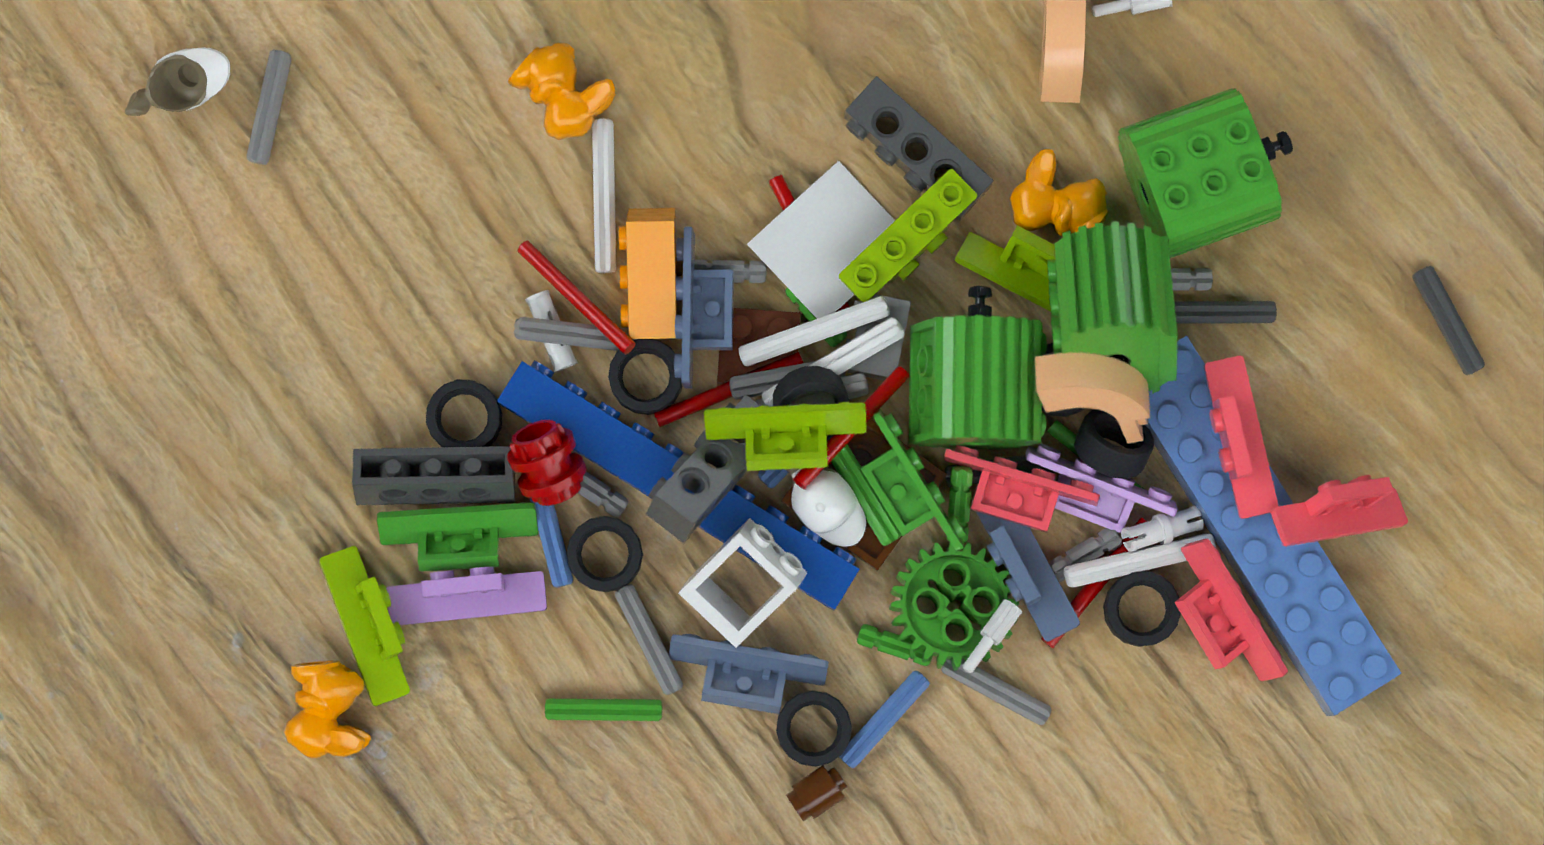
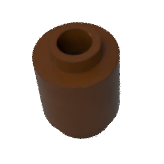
M822 765L792 786L794 790L786 796L801 819L805 821L811 816L814 819L845 799L846 797L842 790L848 786L835 767L828 771Z

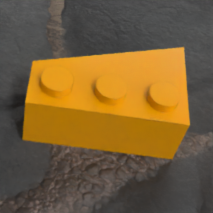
M629 208L626 226H619V250H627V265H620V289H628V304H621V328H629V337L631 339L676 338L675 208Z

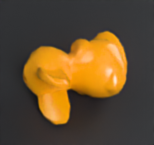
M555 43L552 46L542 48L536 47L508 79V83L512 87L521 90L528 88L531 91L530 97L534 103L546 105L544 128L548 136L557 140L584 136L590 130L594 117L602 114L611 105L615 96V85L611 79L597 81L582 92L576 90L577 68L574 61L575 50L568 43Z
M1043 149L1032 158L1026 170L1025 181L1014 188L1010 196L1014 223L1031 232L1052 223L1059 236H1062V233L1069 230L1072 234L1078 232V227L1087 225L1088 229L1095 227V223H1104L1109 213L1105 199L1107 191L1103 182L1097 178L1089 179L1086 182H1075L1057 190L1052 186L1056 174V156L1054 151L1050 149Z
M336 660L304 662L292 665V676L297 682L302 684V689L295 693V701L303 710L287 722L284 730L287 742L309 758H319L328 753L334 756H349L365 748L371 739L368 732L358 727L339 725L336 720L341 713L352 705L356 696L364 690V680L355 671H352Z

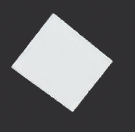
M838 161L749 241L747 245L818 319L835 313L854 295L839 279V273L895 220Z

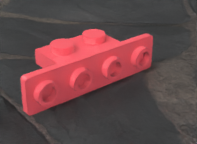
M1239 355L1208 362L1204 365V371L1213 409L1210 410V420L1214 433L1220 434L1223 447L1219 449L1220 463L1224 473H1229L1239 518L1245 519L1271 513V510L1279 505L1244 358Z
M957 445L955 451L950 449L945 451V461L982 472L971 506L973 511L1047 533L1059 495L1093 506L1098 504L1100 495L1093 493L1094 486L1077 480H1071L1070 485L1054 481L1055 474L1033 468L1031 474L1016 470L1017 463L1000 457H994L993 462L978 458V451Z
M1371 475L1357 477L1346 484H1341L1340 480L1326 482L1317 488L1319 493L1306 502L1277 506L1271 510V516L1280 540L1285 547L1398 528L1408 523L1398 493L1392 487L1389 477L1372 479Z
M1205 538L1183 546L1181 551L1200 582L1174 603L1214 669L1226 667L1243 652L1260 681L1280 678L1287 674L1288 669L1282 661L1281 654L1271 643L1262 628L1260 619L1253 613L1241 593L1240 586L1230 575L1221 560L1219 551L1212 545L1211 541Z

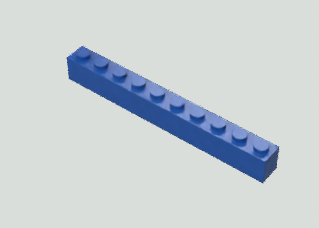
M535 360L531 366L523 361L520 363L497 400L502 407L530 424L541 420H553L561 424L562 428L571 430L576 441L575 452L647 496L662 477L668 481L674 473L671 469L685 453L670 443L664 449L651 441L655 434L636 422L631 428L618 420L621 413L604 402H601L596 407L586 401L585 397L588 393L575 384L567 381L565 386H562L552 380L551 377L554 372ZM735 485L698 528L725 543L749 518L757 525H762L771 533L773 540L785 552H789L799 559L803 569L807 572V575L797 589L835 611L860 570L854 566L857 559L838 547L835 548L834 552L820 545L823 539L821 536L802 526L800 531H797L786 524L789 519L787 515L770 505L766 511L752 503L755 499L753 494ZM685 489L687 492L694 494L691 490ZM741 546L736 549L737 552L760 565Z

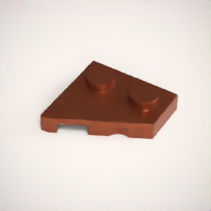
M733 308V350H719L717 384H724L730 381V378L733 376L744 375L797 353L798 349L754 365L744 366L739 356L738 348L800 325L801 312Z

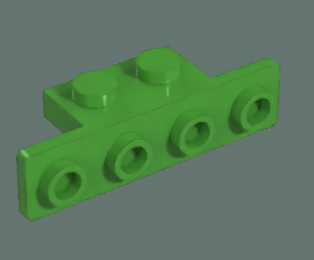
M879 409L873 414V418L892 448L860 468L902 536L935 517L957 552L964 548V542L961 538L967 535L955 515L948 518L940 505L946 501L934 481L927 484L919 470L925 466L913 447L906 450L898 437L903 434V431L893 414L890 413L885 416L882 410Z
M535 503L377 513V525L382 545L418 543L419 572L499 567V538L538 535Z

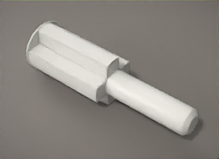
M1117 0L1094 5L1092 7V14L1094 17L1131 10L1133 15L1172 7L1173 1Z
M1006 599L1002 600L1000 606L980 632L983 638L964 663L963 669L966 672L973 673L993 644L996 646L1000 644L1020 614H1022L1021 609L1014 603Z

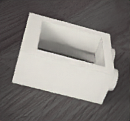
M749 518L686 581L678 594L732 645L737 647L799 587L807 572L803 569L799 559L795 555L785 552L773 540L771 533L765 527L757 525ZM739 546L782 585L751 616L709 578Z

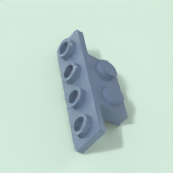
M684 227V238H677L676 242L677 261H683V276L676 277V300H683L682 315H676L675 337L676 339H682V354H675L674 372L675 378H681L685 389H693V350H733L734 272L733 270H695V233L692 227Z
M976 512L992 541L991 544L986 546L997 567L1002 564L1005 565L1011 576L1005 582L1014 600L1017 602L1023 599L1044 640L1049 642L1078 627L1080 621L1031 529Z
M673 634L669 650L671 660L707 666L701 701L780 714L785 679L823 686L825 685L829 665L828 661L821 660L811 654H801L798 656L781 653L779 650L771 647L757 649L741 646L740 644L735 647L728 640L716 642L702 639L694 634Z

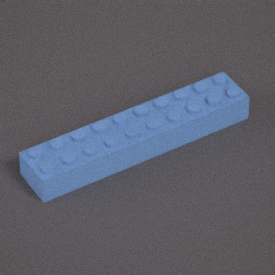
M1186 335L1177 341V381H1168L1160 386V391L1153 394L1152 390L1149 391L1150 418H1148V424L1145 426L1154 437L1155 447L1192 505L1200 510L1202 515L1200 518L1203 519L1205 526L1213 535L1214 540L1326 716H1335L1402 673L1318 541L1285 547L1282 545L1271 513L1245 519L1239 518L1229 473H1224L1220 463L1219 449L1223 448L1220 434L1214 433L1210 420V410L1213 409L1204 371L1205 363ZM1270 467L1278 505L1294 504Z

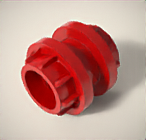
M541 420L521 428L513 435L507 460L513 471L522 473L518 479V486L523 496L531 498L533 502H538L540 505L551 506L572 498L580 491L582 487L581 482L584 480L583 476L587 468L581 455L571 453L576 446L571 430L562 428L561 424L553 420Z

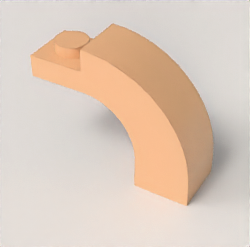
M1043 0V43L1039 74L1041 102L1080 103L1085 51L1086 0Z
M1058 353L1035 357L1036 391L1046 412L1070 408L1102 410L1117 419L1127 443L1143 441L1142 425H1147L1148 418H1150L1149 389L1146 379L1137 369L1121 360L1093 353Z

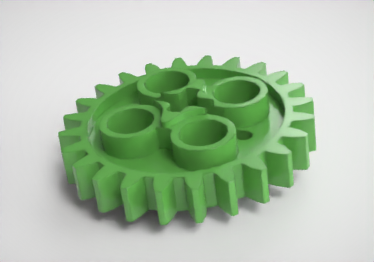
M951 542L946 552H943L941 546L935 543L932 547V556L924 549H921L917 554L920 563L910 558L907 560L905 566L910 574L901 571L897 574L896 579L904 586H893L890 592L895 597L900 598V600L892 602L889 606V610L900 612V615L893 619L892 626H904L905 630L898 637L899 641L911 638L913 643L908 652L911 654L919 648L924 650L922 656L923 663L928 661L933 655L937 657L938 669H941L947 659L951 660L953 670L957 671L961 660L965 659L966 661L983 638L980 632L1000 606L1002 600L1006 599L1016 606L1019 605V601L1016 602L1014 599H1008V595L1011 592L1008 586L1003 583L1009 575L1008 570L997 573L994 560H991L989 563L984 561L986 549H981L975 556L971 554V543L967 542L962 552H957ZM955 570L961 575L962 584L960 586L949 585L944 580L943 572ZM933 581L939 591L930 588L927 582ZM922 597L931 599L935 604L936 611L933 614L922 613L917 608V599ZM984 597L991 605V612L983 614L976 611L972 604L973 598ZM955 599L959 600L961 603L959 609H955L953 612L947 609L949 602H953ZM969 620L978 623L981 629L975 630ZM954 624L961 627L965 635L964 640L956 642L949 639L945 631L946 626ZM1009 630L1003 639H1009L1013 633ZM1001 642L997 646L994 644L991 646V649L996 652H1000L1003 648ZM989 650L982 659L984 662L991 658Z

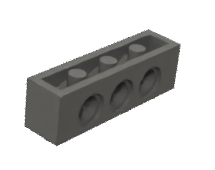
M877 76L845 110L844 118L848 121L845 124L846 128L861 141L865 137L877 147L874 151L876 155L890 167L897 164L907 173L903 177L905 181L919 193L924 189L927 191L936 182L934 178L936 171L940 169H953L977 193L976 200L957 217L959 221L992 186L994 180ZM882 117H890L897 123L898 129L892 134H883L878 131L876 122ZM911 143H919L924 146L927 155L922 160L915 161L906 155L905 148Z
M745 395L736 406L729 403L726 407L751 408L759 407L760 405ZM704 430L694 444V447L697 449L690 456L685 452L671 469L674 473L668 481L662 477L652 488L648 495L652 502L646 515L682 543H685L748 472L746 465V438L733 439L738 443L730 439L707 440ZM708 464H712L716 468H712ZM685 489L691 490L694 494L687 492Z
M510 446L353 449L352 486L356 505L515 503V471L511 469L507 460Z

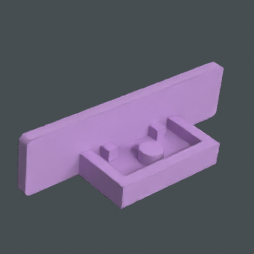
M1039 444L1038 448L1028 445L1026 460L1058 472L1057 482L1070 485L1071 480L1081 481L1094 486L1093 493L1100 495L1097 506L1059 495L1055 506L1058 510L1105 528L1116 530L1118 533H1121L1125 527L1135 502L1173 517L1177 513V504L1171 500L1172 494L1165 490L1151 486L1149 491L1134 486L1135 480L1132 478H1113L1101 474L1089 467L1081 458H1076L1075 462L1061 458V452L1048 445Z
M480 567L470 569V576L456 578L454 577V571H440L430 573L431 580L421 581V583L388 586L386 588L391 600V606L387 607L392 623L398 621L400 625L545 611L547 609L544 573L541 571L503 575L502 573L494 574V567Z

